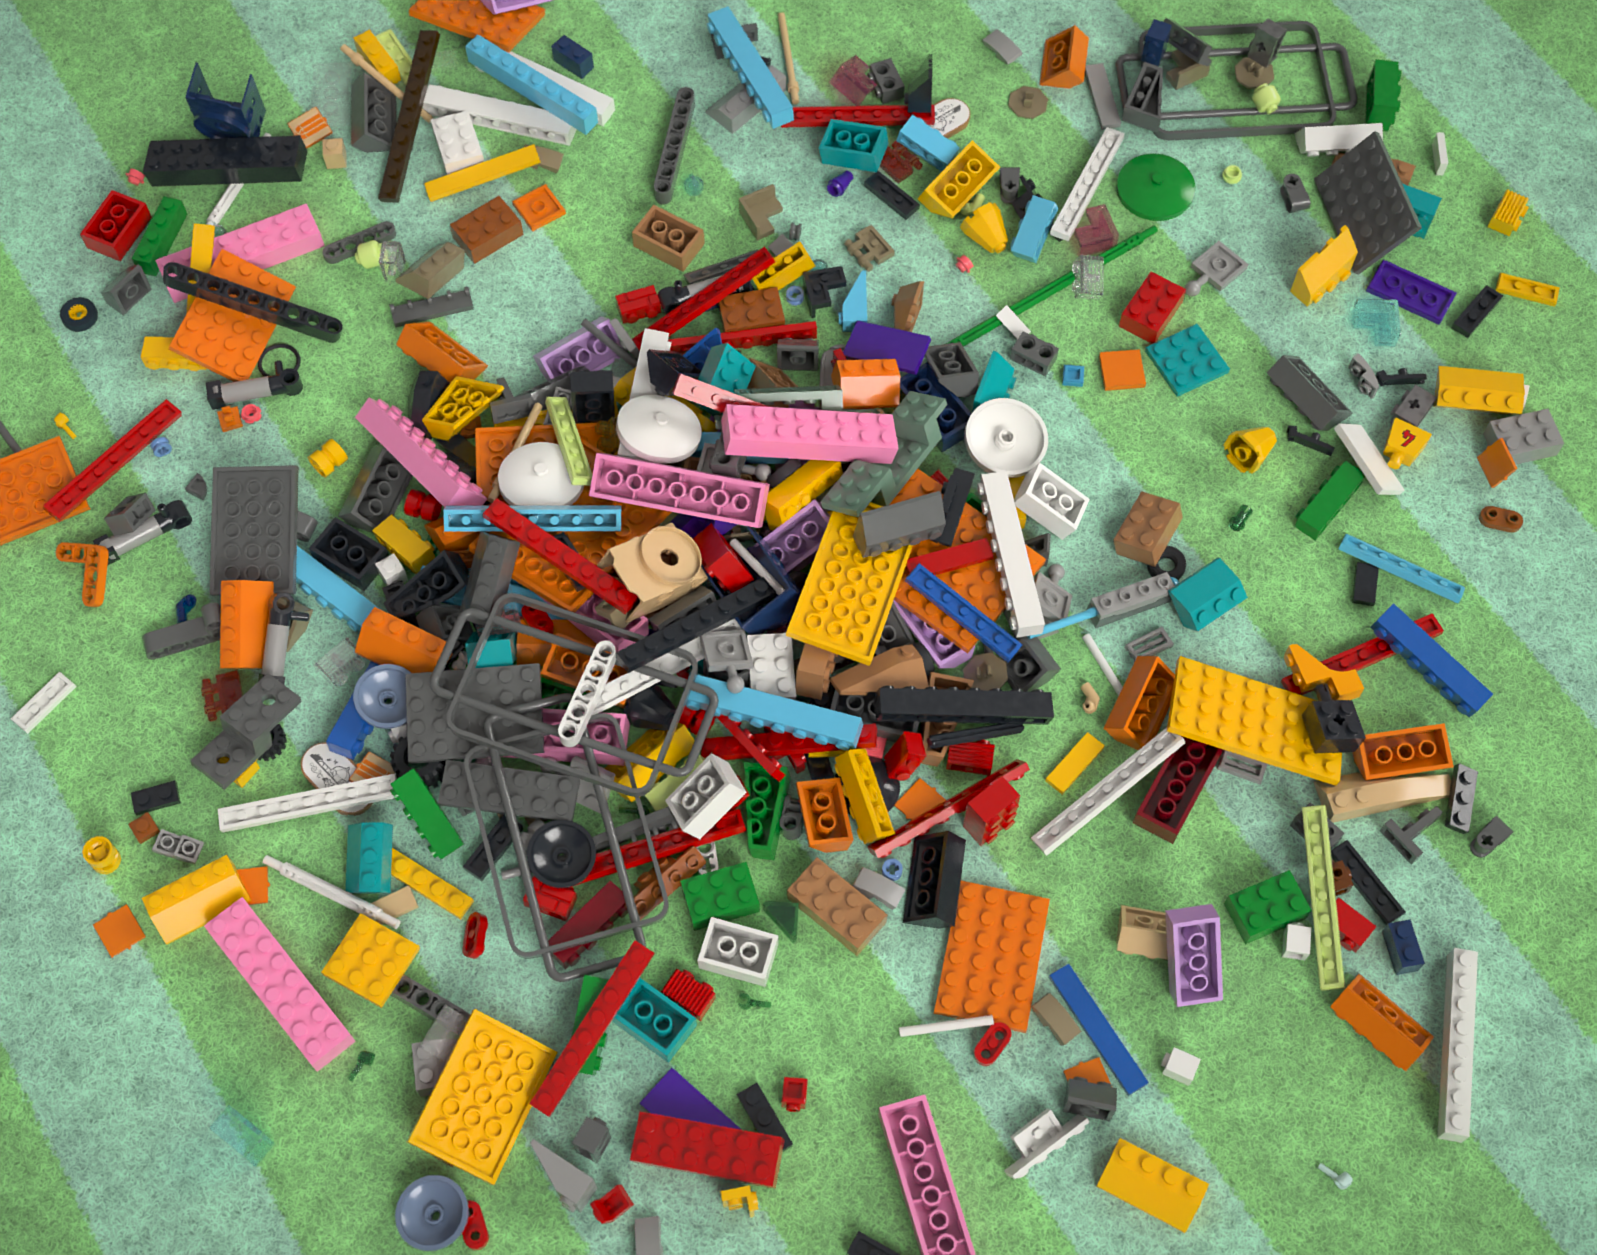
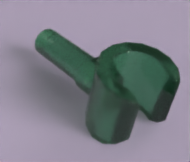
M642 805L645 816L650 814L647 806ZM619 807V813L638 814V818H640L638 808Z
M746 993L739 995L741 999H748L746 1004H738L743 1010H748L752 1006L771 1008V1002L751 999Z
M368 1051L360 1052L357 1059L358 1062L348 1079L353 1081L364 1064L371 1066L375 1054Z

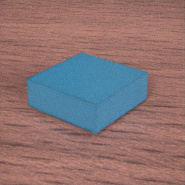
M1064 365L1062 385L1083 387L1084 366Z

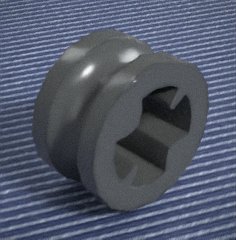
M794 222L791 223L789 240L795 238L796 241H800L801 223L795 225Z

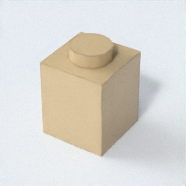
M342 138L323 139V158L327 169L347 168V152Z

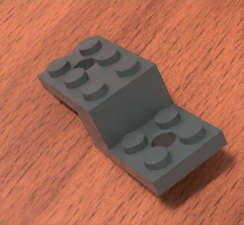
M267 673L220 716L223 731L190 760L191 765L225 790L273 745L270 731L302 702L301 697ZM266 699L275 700L272 705L263 704ZM221 757L230 758L225 764L217 762Z

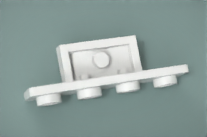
M1047 1108L1010 1136L1022 1157L1005 1169L1004 1172L1013 1179L1025 1176L1029 1168L1034 1164L1043 1162L1054 1149L1063 1147L1068 1138L1081 1133L1085 1129V1125L1090 1121L1087 1117L1078 1114L1061 1126L1052 1110Z

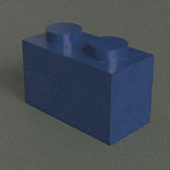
M1156 19L1153 20L1146 34L1141 57L1142 62L1159 67L1167 49L1171 24Z
M563 35L551 46L553 61L580 79H583L594 68L592 53L567 36Z
M1411 919L1388 923L1382 930V934L1395 974L1401 975L1419 971L1425 964Z

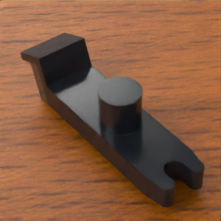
M1406 368L1399 369L1396 375H1387L1384 370L1377 372L1375 375L1381 387L1385 385L1424 384L1427 379L1426 374H1408Z
M1288 426L1286 431L1288 433V441L1296 442L1332 456L1335 447L1319 441L1321 438L1320 434L1314 432L1309 437L1297 432V426Z

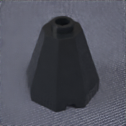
M654 684L627 698L626 701L629 702L628 708L624 707L623 713L626 714L631 726L645 729L669 730L677 708L658 685Z

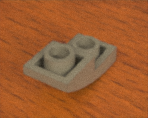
M535 146L541 163L531 166V168L537 170L538 167H542L558 173L564 154L548 148Z
M1047 993L1031 1006L1042 1025L1050 1028L1060 1045H1066L1082 1032L1065 1008L1050 993Z

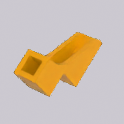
M1292 644L1288 646L1284 654V661L1287 667L1291 668L1293 681L1296 686H1299L1301 692L1312 690L1320 684H1328L1333 700H1352L1360 697L1364 686L1356 669L1345 672L1331 670L1299 645Z

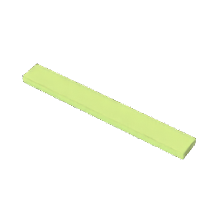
M1326 806L1302 807L1320 990L1345 989Z

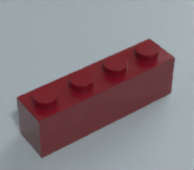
M610 880L548 940L549 946L612 929L614 922L619 917L623 918L628 914V910L624 906L625 899L622 890ZM598 940L551 954L566 969L569 965L571 967L580 960V955L586 949H592Z

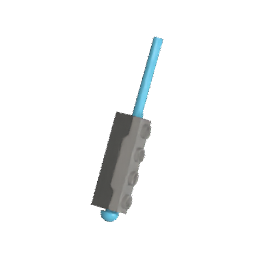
M1166 572L1091 598L1086 611L1046 624L1042 634L1027 637L1032 639L1087 619H1091L1096 629L1172 601L1168 590L1177 585L1179 581L1174 577H1170Z

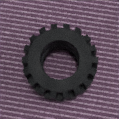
M408 735L405 738L401 736L398 739L399 744L395 743L393 745L394 751L390 753L392 759L390 763L397 779L413 769L408 766ZM446 761L429 762L425 767L416 769L428 789L432 785L436 788L438 787L437 782H442Z

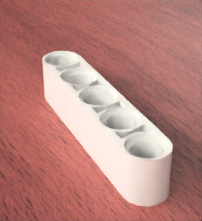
M601 641L596 645L559 725L560 741L566 747H574L579 743L615 665L616 650L610 641ZM604 651L611 652V655L608 657H602L600 654ZM594 671L602 672L599 677L591 675ZM588 690L593 692L590 697L582 695L583 692ZM578 710L584 712L581 717L573 716V713ZM571 730L575 732L572 737L564 736L566 731Z

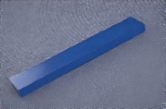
M920 563L905 579L906 583L1009 663L1023 644Z
M1070 964L1050 974L1049 979L1127 1096L1149 1083Z

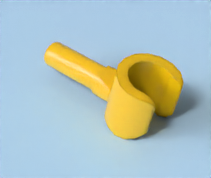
M60 412L54 418L56 426L65 430L72 439L76 438L77 436L66 425L69 421L68 417Z

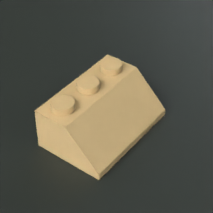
M1121 905L1117 933V951L1128 955H1144L1150 959L1161 958L1168 960L1166 913Z

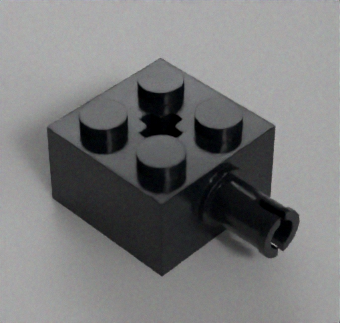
M1328 684L1316 686L1314 691L1319 701H1312L1301 715L1314 753L1355 752L1366 739L1353 700H1332Z

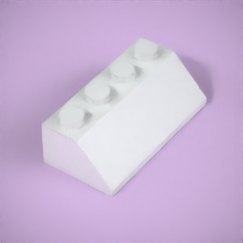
M1382 123L1305 127L1295 133V139L1300 153H1307V157L1319 156V153L1326 152L1327 156L1338 155V152L1345 151L1346 154L1374 131L1380 133L1383 140Z

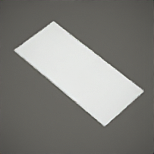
M1007 305L996 315L1017 339L1023 331L1028 334L1031 332Z

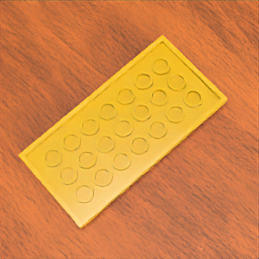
M870 502L863 512L882 506ZM832 511L785 636L870 666L913 545L903 546L896 551H885L875 557L868 556L863 558L853 538L859 517Z
M1179 656L1176 662L1167 725L1168 732L1335 786L1340 782L1342 753H1314L1301 716L1312 701L1318 700Z

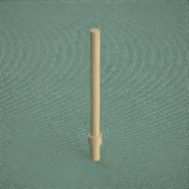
M781 12L778 14V22L788 76L787 88L791 94L792 104H798L799 85L795 78L785 14Z
M346 44L341 46L340 50L351 58L352 63L363 68L403 101L404 92L367 63L360 53H355ZM422 108L420 116L430 124L434 117Z
M540 403L534 404L511 452L524 446L542 409ZM498 477L495 478L492 484L493 489L487 499L490 503H493L500 494Z

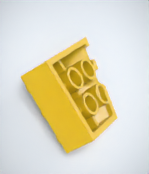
M1346 225L1340 229L1339 236L1335 240L1331 237L1322 248L1321 253L1315 252L1296 273L1290 292L1307 307L1313 302L1315 304L1319 302L1324 293L1332 292L1336 288L1337 283L1346 281L1351 275L1350 270L1358 251Z
M456 376L422 421L433 438L448 441L490 406L489 402L496 401L504 387L498 384Z

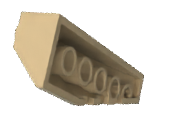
M1357 772L1340 776V782L1336 786L1322 781H1315L1314 785L1321 805L1326 806L1327 818L1334 823L1449 798L1451 779L1449 774H1406L1365 780L1362 774Z

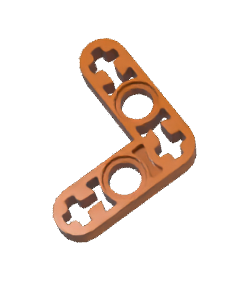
M60 543L56 548V557L59 561L85 563L82 591L83 604L88 607L101 606L104 601L107 575V548L94 544ZM83 548V550H84V556H83V558L81 559V558H80V551H81V549ZM71 550V555L66 554V551ZM95 571H97L96 581H94L93 574Z

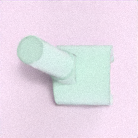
M1322 1163L1318 1166V1169L1334 1180L1339 1189L1343 1190L1351 1185L1353 1179L1347 1172L1344 1171L1338 1176Z

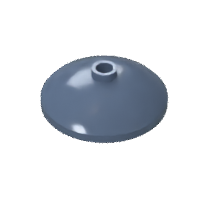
M393 664L378 665L367 670L358 679L353 693L354 705L359 716L368 724L381 729H392L406 724L405 674H412L410 671ZM391 699L392 702L390 704H385L384 700Z
M430 1175L417 1179L404 1190L398 1200L395 1211L398 1232L406 1243L422 1251L443 1249L456 1241L463 1232L469 1215L468 1201L461 1187L447 1177ZM435 1212L440 1213V1217L437 1220H433Z

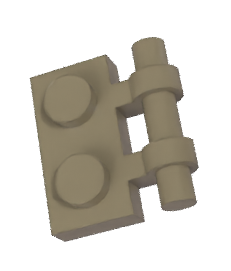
M872 225L855 234L856 242L853 243L850 239L844 242L848 253L851 256L854 255L858 260V264L868 272L874 267L870 263L872 260L879 265L895 254L893 248ZM864 248L867 253L863 255L860 249Z

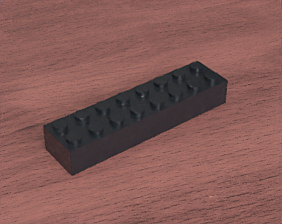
M300 135L150 141L143 173L152 187L302 182L307 148Z

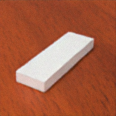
M58 672L11 720L28 734L76 688V685L61 672Z

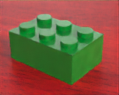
M1375 59L1366 85L1365 124L1382 123L1383 131L1387 132L1390 125H1394L1396 112H1399L1401 101L1398 100L1401 92V85H1398L1401 79L1399 62Z
M747 862L681 880L682 892L694 931L708 927L711 917L730 921L760 912V903Z
M1290 870L1233 893L1227 897L1224 903L1245 945L1286 928L1288 924L1306 919L1312 911Z

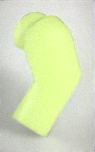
M977 193L973 202H967L960 210L961 214L966 216L973 214V211L981 207L985 196Z

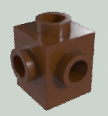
M1332 860L1335 896L1348 893L1354 884L1351 880V871L1347 866L1345 867L1343 861L1334 862Z

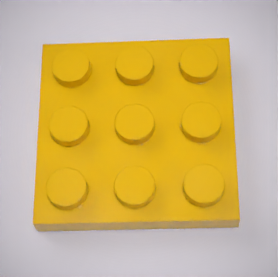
M360 913L321 973L382 1008L420 950V946Z

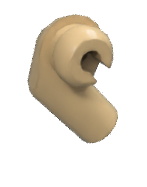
M1087 682L1080 687L1086 696L1082 708L1086 713L1092 714L1098 708L1100 697L1091 684Z

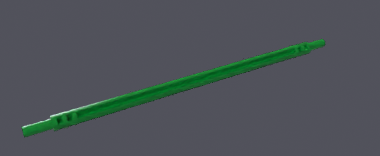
M1153 225L1141 233H1135L1012 304L1009 308L1016 316L1142 244L1143 240L1158 232L1157 227ZM995 314L945 344L961 342L964 347L1003 323Z

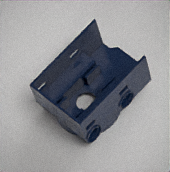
M196 62L185 96L190 111L195 118L193 122L194 127L210 139L259 137L266 109L252 74L249 76L242 103L228 102L213 98L200 66Z
M748 526L747 528L759 545L757 547L749 546L746 550L785 589L780 595L776 593L775 599L765 607L759 605L735 618L740 627L750 635H760L765 631L781 628L792 619L802 591L790 577L783 563L774 554L768 543ZM741 557V559L743 560L746 567L748 568V570L754 578V580H752L749 584L760 579L761 577L757 574V572ZM701 564L702 569L720 597L723 598L731 594L729 590L725 592L718 584V580L715 577L712 578L705 570V566Z

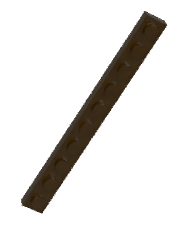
M420 30L378 196L381 202L399 203L440 39V33L437 30Z

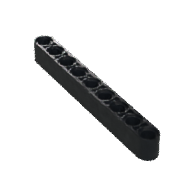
M169 262L164 266L163 283L169 288L329 343H335L341 337L343 325L337 318L179 263ZM173 273V274H176L177 276L171 277V276H169L168 274ZM193 280V281H196L197 283H196V284H191V283H189L188 281ZM214 287V288H216L217 290H216V291H212V290H210L209 288ZM230 294H234V295H236L237 297H236V298H232V297H230L229 295H230ZM250 301H255L257 304H256V305H252V304H250L249 302H250ZM269 308H275L277 311H270ZM289 315H295L297 318H290ZM308 322H315L317 325H311ZM332 328L335 329L337 332H331L328 329Z

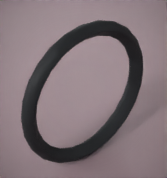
M287 344L269 346L262 352L258 360V369L264 377L271 375L263 370L262 360L269 351L275 348H286L295 354L296 365L294 369L298 371L301 363L299 352Z

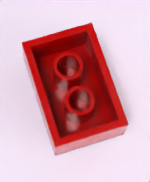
M111 190L84 227L80 236L88 249L121 262L152 216L146 203Z
M1151 271L1123 311L1119 327L1151 344L1156 343L1183 303L1186 289Z
M712 523L693 538L700 550L705 570L712 578L715 577L718 580V584L725 592L729 590L733 593L754 580L740 555Z
M1001 776L967 803L963 827L980 846L986 842L990 844L998 837L997 833L1002 829L1006 831L1015 823L1014 819L1019 807L1020 794Z

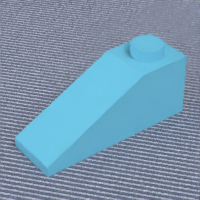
M866 270L861 271L843 303L842 312L838 313V323L842 324L843 332H852L857 321L867 322Z

